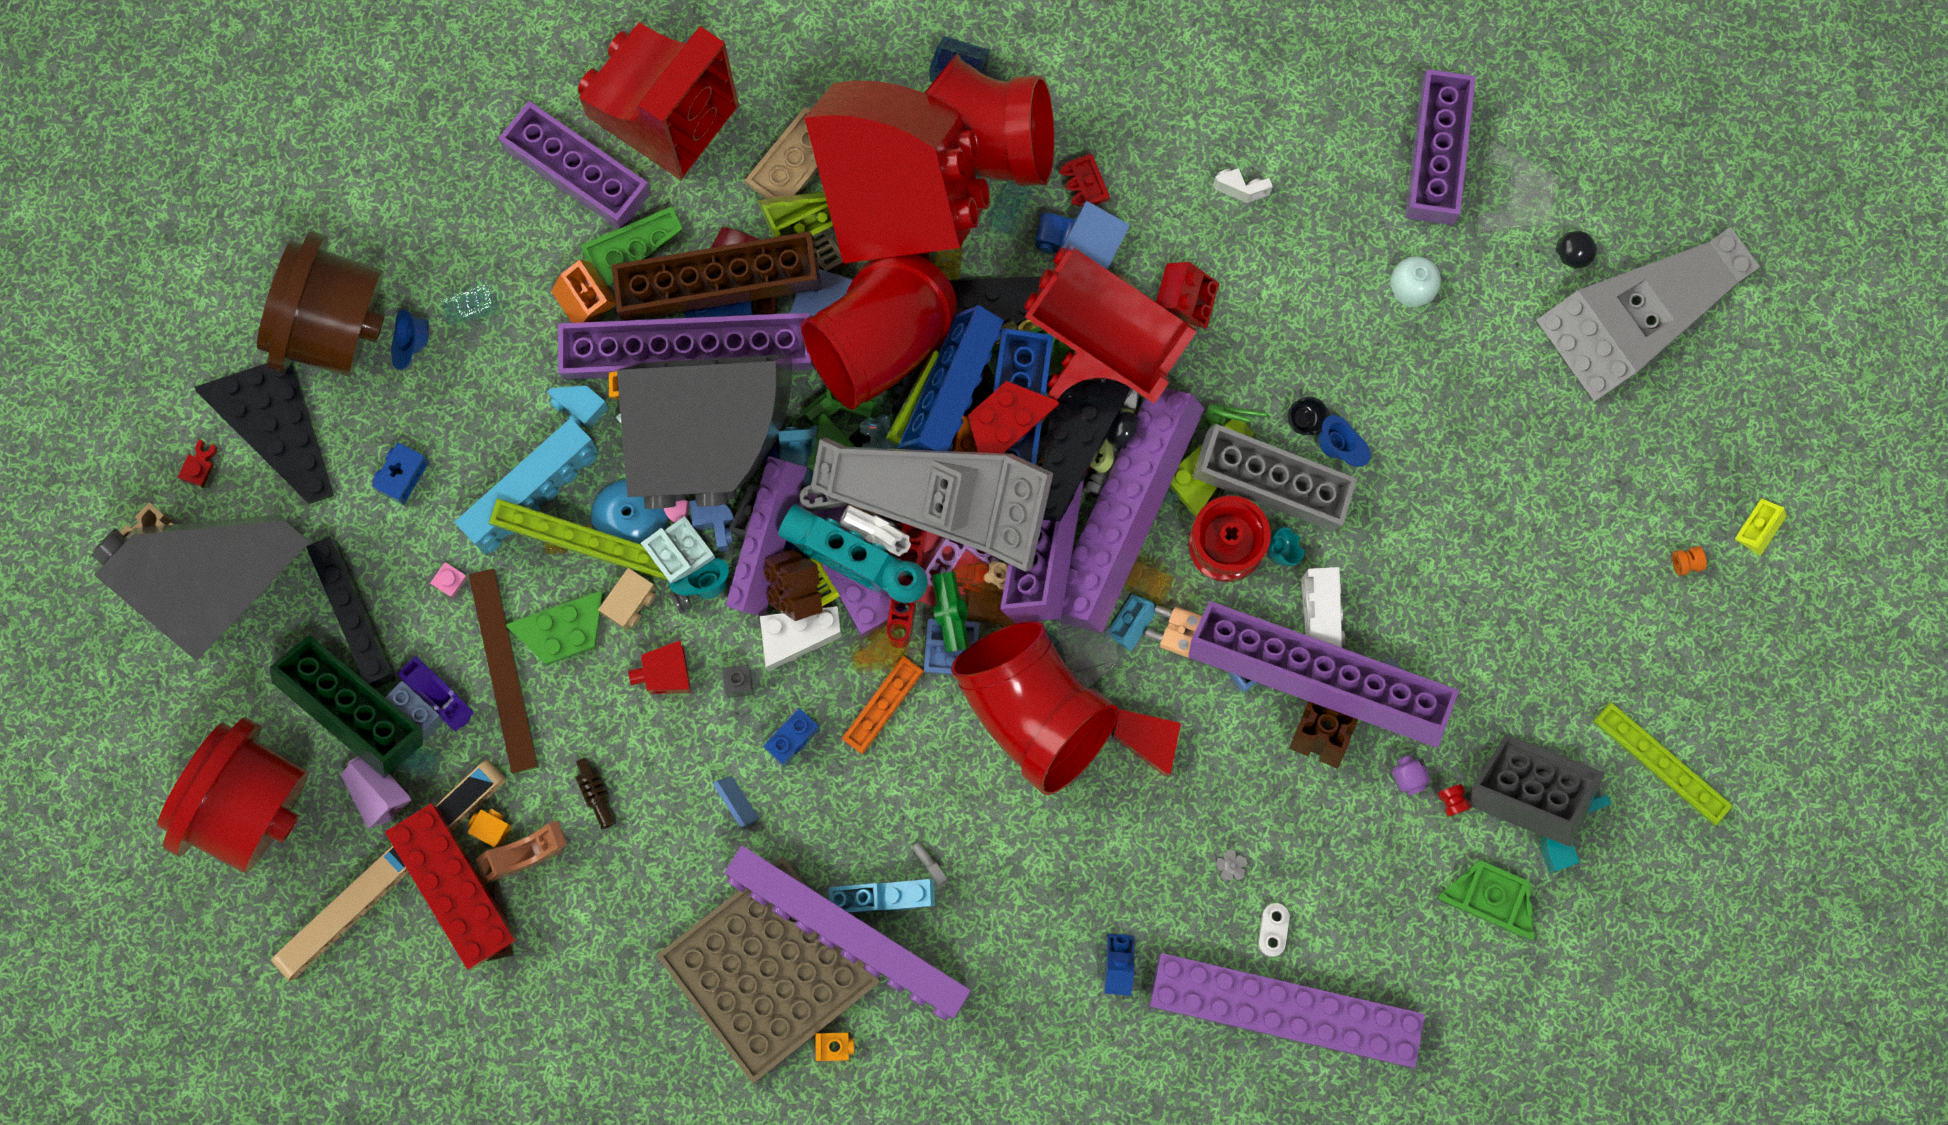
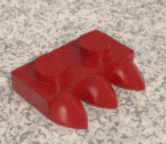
M1092 153L1071 160L1061 167L1059 174L1073 176L1067 182L1065 189L1079 191L1072 199L1071 204L1082 206L1088 201L1098 205L1110 200V195Z

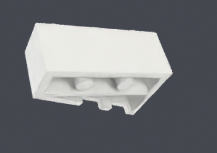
M1339 567L1308 569L1301 578L1305 633L1307 636L1342 648V646H1345L1344 630L1341 631L1343 608L1340 602L1341 584Z
M838 607L822 608V613L798 621H794L783 613L760 616L767 671L770 672L776 667L789 661L791 662L797 659V657L841 638Z

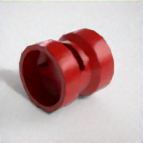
M1462 784L1437 793L1439 799L1446 806L1444 811L1447 817L1472 808L1469 800L1463 797L1465 790Z

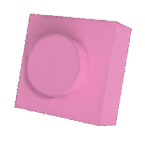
M444 562L430 584L451 598H454L468 577Z

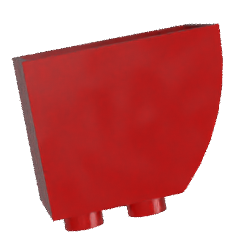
M857 80L836 82L831 85L804 117L843 263L958 249L971 229L977 228L978 217L983 209L989 208L990 193L987 181L984 178L976 179L972 161H977L979 156L976 134L973 130H964L961 114L934 97L908 87L880 81Z

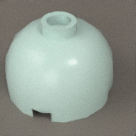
M1414 256L1404 259L1396 266L1391 274L1389 283L1396 300L1406 306L1420 307L1432 302L1438 294L1441 276L1440 271L1432 261L1424 257Z

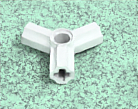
M848 505L841 517L839 524L842 527L861 534L866 541L872 544L875 542L882 545L889 552L897 556L908 552L911 546L909 536L901 531V526L878 515L872 516Z

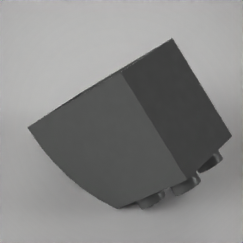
M792 354L643 362L618 369L617 378L627 497L643 496L645 509L675 507L676 501L686 500V494H695L696 506L724 505L728 503L727 499L737 497L736 489L750 480L765 462L784 424L792 385Z

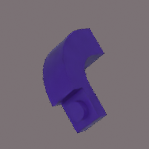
M417 655L398 673L401 679L426 701L455 732L460 727L465 726L474 714L468 704Z

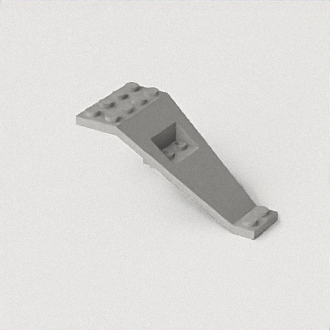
M1730 227L1708 243L1580 289L1536 321L1593 401L1596 402L1642 370L1739 282L1761 267ZM1635 296H1640L1642 299L1639 305L1633 304ZM1650 316H1655L1656 323L1652 326L1648 325L1647 319Z
M823 438L819 440L811 488L831 498L984 551L1026 572L1032 570L1053 473L1013 454L845 447L831 439Z

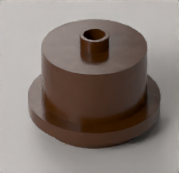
M310 231L303 243L291 240L285 248L273 278L257 337V349L269 353L267 367L285 373L293 360L351 377L365 340L376 343L381 332L385 314L375 311L384 271L328 252L327 235Z

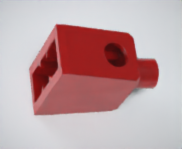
M676 641L642 654L641 661L643 667L628 670L631 686L645 683L649 694L692 693L684 646L681 641Z

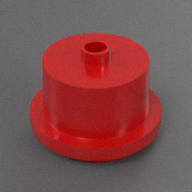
M243 717L233 727L220 723L207 736L190 759L162 808L157 826L167 832L163 848L181 857L193 846L247 874L257 864L274 839L283 843L291 833L299 818V815L291 810L305 786L309 771L258 742L261 725L253 720Z

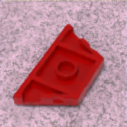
M1006 381L967 416L977 451L980 453L1005 454L1058 407L1059 402Z

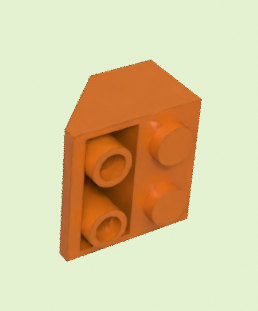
M578 260L561 273L551 290L572 323L594 322L616 305L615 297L593 264L584 260Z

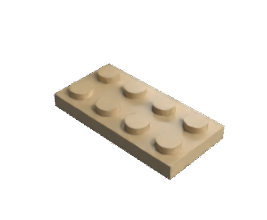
M807 107L802 109L744 180L747 186L765 199L799 195L818 171L804 119L810 111Z

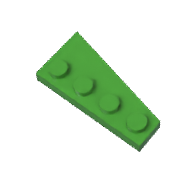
M673 206L580 246L587 261L593 264L607 287L614 283L613 264L646 259L681 233L683 229Z

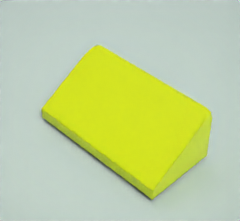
M1761 498L1735 537V540L1761 556L1787 517L1785 508Z

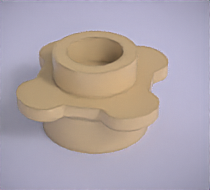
M992 561L989 564L990 569L988 573L984 575V580L987 583L997 585L1000 590H1004L1008 565Z

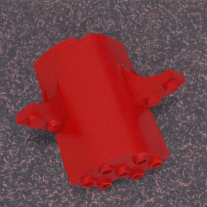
M1068 244L1066 249L1061 247L1054 257V267L1052 270L1047 268L1039 279V290L1036 294L1032 292L1024 304V309L1027 310L1025 318L1075 350L1074 353L1069 351L1062 361L1061 365L1064 368L1060 374L1054 373L1047 383L1049 387L1048 395L1057 400L1065 390L1078 382L1092 378H1107L1129 386L1155 404L1169 384L1167 374L1196 334V329L1155 302L1121 273L1113 274L1070 244Z

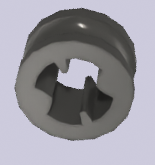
M671 592L680 614L683 613L685 608L692 609L687 596Z

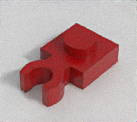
M199 440L195 446L197 452L195 457L188 454L178 478L204 488L214 466L208 460L216 455L217 447L212 444L207 452H203L205 442Z

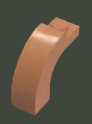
M554 821L519 841L487 850L476 858L484 883L513 875L563 852L562 848L567 846L565 835L558 821Z

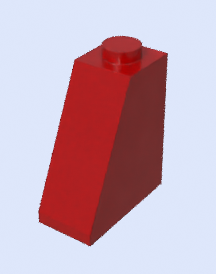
M1120 709L1116 725L1113 729V739L1160 774L1169 777L1181 723Z

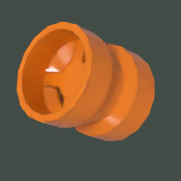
M1701 546L1691 547L1688 551L1677 550L1672 552V563L1678 576L1687 575L1690 571L1700 572L1706 570V556Z

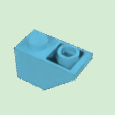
M588 386L550 388L547 391L552 399L549 403L559 412H562L564 409L570 414L568 419L572 418L579 427L583 425L587 430L608 409L606 402Z

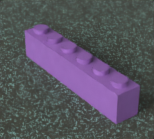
M768 456L725 606L742 612L765 616L768 606V586L771 585L764 575V568L766 567L765 557L782 553L786 540L779 537L778 532L786 514L798 502L807 467Z

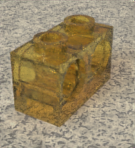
M1135 561L1123 589L1163 606L1175 577Z

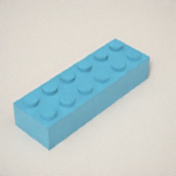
M570 418L454 523L484 555L488 552L493 553L501 546L503 538L507 535L515 534L514 532L488 524L497 498L539 512V506L546 500L551 501L559 493L558 489L563 484H569L574 481L578 476L577 472L583 466L588 467L595 462L599 451L592 439Z

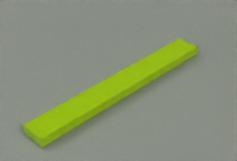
M498 498L496 499L489 525L668 581L641 544Z

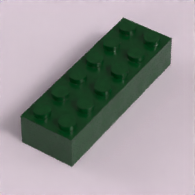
M311 635L307 636L270 666L272 684L383 778L389 775L423 745L422 728Z

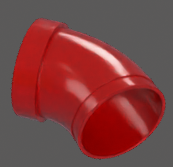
M956 54L924 93L958 111L961 114L964 130H973L975 132L979 147L977 161H972L975 176L999 181H1015L1018 186L1046 185L1049 182L1053 168L1055 131L1051 96L1044 77L1041 75L1013 77L1011 82L993 79L979 72L969 63L964 62Z
M912 254L868 260L858 271L844 296L820 310L814 316L802 321L801 333L803 342L817 373L828 390L843 406L853 410L863 402L870 401L898 383L929 356L931 352L940 348L950 329L953 318L957 314L956 295L945 274L936 265L921 256Z
M1025 621L999 629L972 644L969 649L964 650L951 666V672L954 678L957 679L960 690L981 724L1001 749L1022 768V776L1044 795H1052L1076 779L1101 751L1116 725L1119 714L1118 707L1098 690L1087 689L1077 679L1057 652L1051 638L1047 635L1044 624L1041 622Z

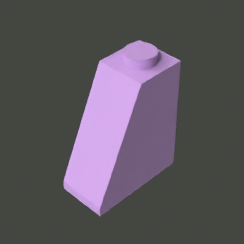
M360 757L350 760L347 763V768L340 774L368 829L391 821L411 801L409 795L390 774L383 778Z

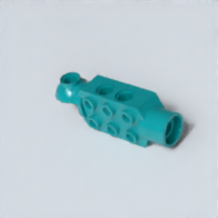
M794 504L786 514L780 526L778 536L794 544L808 557L876 593H880L883 590L895 601L901 603H912L920 599L926 592L928 586L927 575L924 569L917 563L903 561L894 555H889L886 553L887 549L875 542L871 545L863 541L864 537L853 530H850L848 533L841 529V525L830 518L824 520L797 504ZM835 545H843L839 549H833ZM858 557H865L862 561H855ZM904 575L913 578V582L908 586H903L899 583V579Z

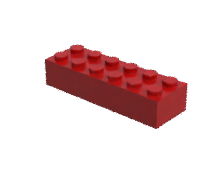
M431 803L385 831V834L467 970L476 968L519 941L436 804Z

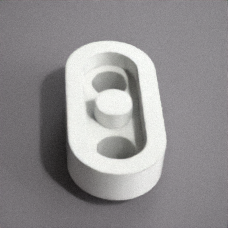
M1279 903L1268 905L1262 913L1258 946L1260 951L1269 957L1280 955L1286 946L1290 916L1287 908ZM1273 912L1280 913V921L1277 922L1272 919ZM1270 938H1274L1277 941L1275 948H1271L1268 945Z

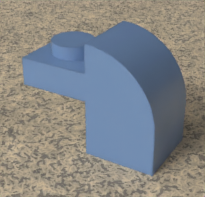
M696 500L689 501L692 524L695 531L714 528L719 552L729 551V543H733V537L726 526L731 525L734 517L726 504L696 506Z

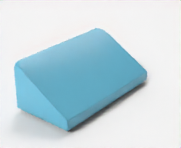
M1132 593L1105 636L1125 649L1132 651L1155 616L1154 610L1156 606L1151 601Z

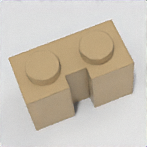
M628 568L598 611L627 631L629 627L634 628L641 619L640 610L643 606L649 607L656 598L654 592L657 589L654 584Z

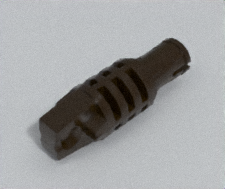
M586 757L576 761L580 775L575 777L587 807L593 809L600 824V829L603 830L615 825L616 820H614L607 803L610 797L598 769L591 770Z

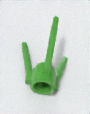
M1210 403L1204 422L1210 424L1208 428L1210 429L1215 424L1224 426L1227 418L1247 423L1251 421L1250 418L1238 414L1267 417L1268 414L1266 412Z

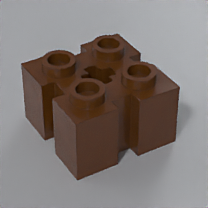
M792 549L765 557L766 567L764 568V575L766 580L771 583L768 586L767 600L772 607L782 611L783 614L794 621L823 612L821 593L817 591L819 575L816 563L809 559L802 560V555Z
M1308 701L1289 749L1308 757L1310 752L1320 755L1318 761L1338 769L1358 719Z

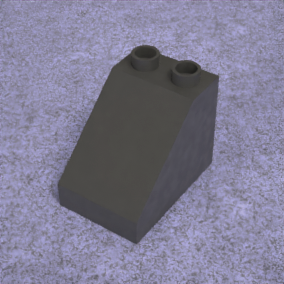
M281 515L134 528L126 537L114 528L97 545L91 556L100 562L94 576L194 660L198 661L306 547L309 541Z

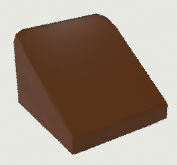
M778 296L753 300V314H777Z

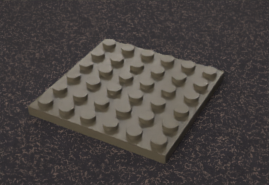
M784 856L772 864L805 885ZM744 889L743 893L737 891L656 956L751 1083L754 1084L881 982L863 969L864 963L857 960L854 964L840 954L842 949L834 946L832 950L819 942L818 934L813 931L810 935L796 927V920L790 917L786 921L772 911L774 906L767 903L764 907L749 896L751 894L749 890Z

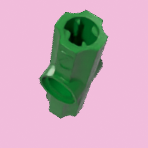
M952 571L932 575L937 601L934 605V617L942 628L946 653L969 649L965 625L968 611L965 601L960 598L956 573Z

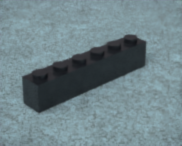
M328 536L306 546L363 680L376 689L397 679L338 542L331 536Z

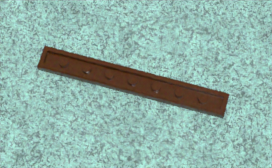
M493 568L469 574L511 773L516 774L539 768L509 630L506 625L507 621L496 571Z

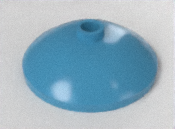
M626 479L616 481L604 488L594 501L591 511V523L594 530L641 544V542L659 529L665 530L668 522V516L663 508L645 509L643 496L627 497ZM625 509H631L629 516L623 515Z

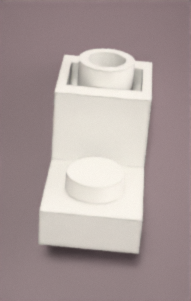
M1239 168L1232 171L1231 169H1225L1215 176L1213 183L1215 190L1245 203L1269 196L1273 187L1269 178L1264 180L1260 178L1254 179L1246 186Z

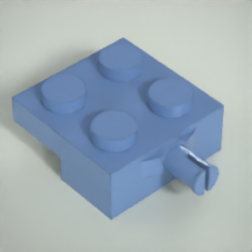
M928 619L924 673L953 675L951 666L964 650L946 653L941 626L935 619ZM965 621L969 646L978 641L980 622Z

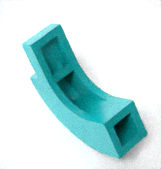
M1596 793L1588 813L1611 805L1608 794L1599 797L1598 793ZM1542 836V854L1549 873L1580 863L1573 843L1568 847Z

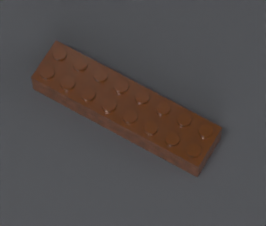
M811 231L612 265L616 308L623 321L639 320L822 289L816 243Z

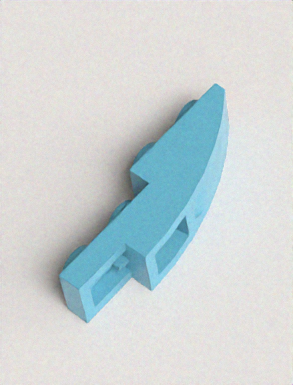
M934 879L830 887L829 901L849 914L935 906Z

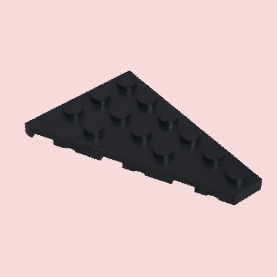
M293 360L285 373L269 369L267 363L195 386V391L307 503L311 504L334 496Z

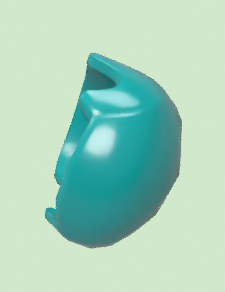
M1278 527L1273 530L1267 550L1271 561L1282 566H1295L1299 564L1305 555V549L1299 546L1301 536L1294 533L1288 527Z

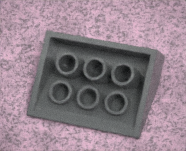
M1505 734L1472 786L1471 807L1570 847L1581 829L1605 772Z

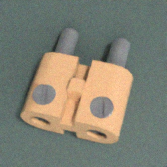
M1156 605L1154 613L1169 618L1168 627L1164 634L1147 629L1145 637L1160 642V648L1189 658L1191 640L1202 615L1177 606L1170 610Z

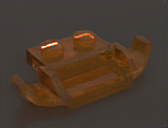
M976 562L975 564L962 565L952 570L956 573L958 586L963 587L962 592L967 593V617L1003 626L1016 624L1000 610L1004 590H1000L997 585L987 583L984 580V575L990 569L988 564Z

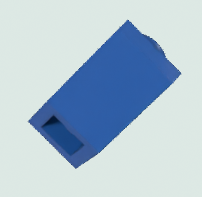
M1108 933L1104 994L1131 996L1134 979V936Z

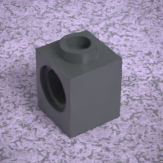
M748 664L722 668L725 694L728 698L754 695L751 669Z

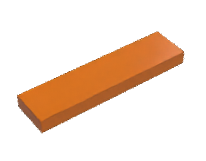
M903 656L842 737V740L863 755L922 676L924 670Z

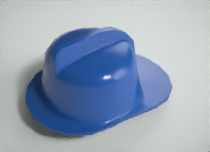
M401 310L396 317L395 332L391 345L392 363L398 370L407 368L413 354L422 350L428 343V320L413 317L408 310Z
M1331 415L1325 418L1322 423V432L1318 434L1319 446L1323 453L1330 458L1342 459L1354 467L1367 465L1371 459V452L1363 438L1344 418L1338 415Z

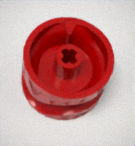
M1238 496L1216 498L1200 510L1192 526L1188 539L1191 560L1201 573L1211 579L1221 582L1241 580L1249 576L1258 567L1266 554L1271 538L1270 525L1264 512L1252 501Z

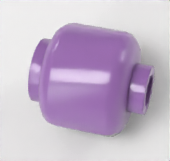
M1412 755L1397 759L1398 765L1392 769V775L1398 790L1406 792L1407 795H1413L1426 790V785L1431 779L1424 760L1421 758L1413 759Z

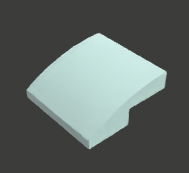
M685 516L666 530L661 528L641 542V545L670 583L686 577L715 558L714 554Z

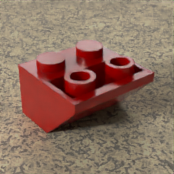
M1190 262L1167 263L1156 302L1187 324L1207 329L1220 283Z

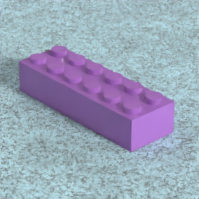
M1426 70L1420 86L1405 218L1454 225L1458 219L1461 210L1476 76Z
M530 101L526 103L498 138L507 153L617 229L626 226L651 195L648 182Z
M1081 481L1074 493L1075 496L1061 522L1042 521L1032 570L1025 572L1008 563L1000 610L1015 623L1061 619L1084 481Z
M811 493L809 498L805 500H809L810 504H813L815 499L820 497H815L814 493ZM823 494L821 497H823L824 502H827V497ZM799 495L797 505L803 507ZM848 506L810 512L824 520L830 518L840 523L841 517ZM842 526L840 527V528L843 529L844 531H846V532H848V533L850 532V530H848V529H846V528H844V527H842ZM835 545L833 549H839L843 545ZM858 557L855 561H862L865 557ZM821 564L840 595L838 598L862 640L887 626L891 597L887 592L881 590L880 593H876ZM900 604L896 607V611L906 613L907 608L904 604Z

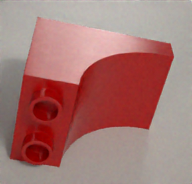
M638 22L629 34L621 31L614 37L608 48L610 59L600 71L592 68L583 76L578 86L579 99L586 117L681 181L739 107L725 42L701 26L698 27L687 43H683L659 34Z

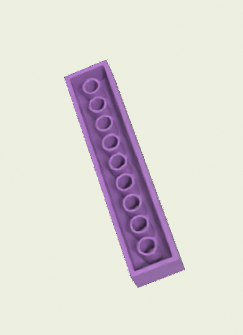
M810 313L561 323L558 324V374L566 380L609 378V372H615L618 369L643 362L792 354V370H815L801 333L802 321L812 317Z
M1165 389L1155 404L1144 398L1137 413L1139 417L1137 432L1132 440L1126 444V448H1121L1072 553L1061 619H1057L1060 623L1103 633L1205 409L1192 393Z
M1212 601L1208 602L1193 635L1188 656L1194 660L1439 748L1459 692L1458 689Z
M742 845L724 872L729 878L727 882L742 893L744 889L751 892L749 896L764 907L767 903L774 906L772 911L786 921L790 917L797 921L795 923L797 928L808 935L812 931L819 935V942L833 950L834 946L842 949L840 954L854 964L857 960L864 963L863 969L876 978L880 974L888 979L887 985L901 993L905 989L911 993L909 998L922 1007L927 1003L934 1008L932 1013L945 1022L948 1018L954 1021L971 993L970 989Z
M1163 953L1158 956L1148 1007L1407 1068L1416 1067L1425 1018L1423 1013Z

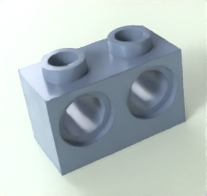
M403 681L385 697L422 728L425 741L444 722L440 715Z

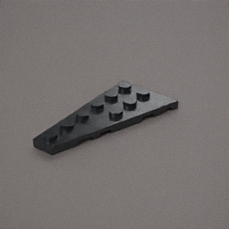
M1041 277L949 280L956 295L957 313L979 305L1004 320L1000 328L1002 330V328L1009 329L1018 326L1023 321L1028 320L1025 318L1027 310L1024 309V304L1032 292L1036 294L1039 290V279Z
M1083 380L1069 387L1057 399L1059 406L1050 415L1042 468L1053 473L1043 520L1061 522L1075 496L1074 493L1081 481L1083 482L1089 466L1094 462L1108 437L1111 426L1116 417L1120 415L1127 397H1130L1133 389L1129 386L1118 383Z

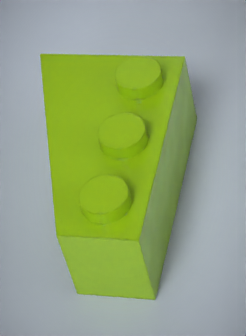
M824 191L756 200L773 237L811 231L813 236L833 226Z

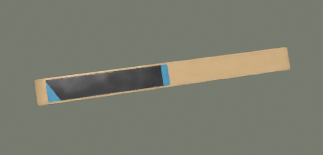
M486 760L477 766L437 804L452 831L459 826V822H464L479 807L478 804L481 806L499 789L497 786L501 787L505 783V776L490 760ZM390 847L272 958L271 962L288 981L297 978L300 975L299 971L302 973L320 956L319 953L322 954L341 937L339 934L343 935L361 918L359 915L363 916L380 900V896L383 897L400 881L399 878L403 879L409 873L394 847Z

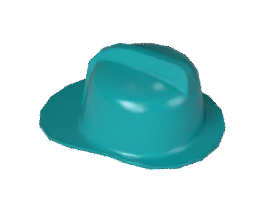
M714 558L686 577L673 583L668 581V585L674 593L679 595H697L702 599L715 598L727 587L726 579L729 575V566L724 560Z

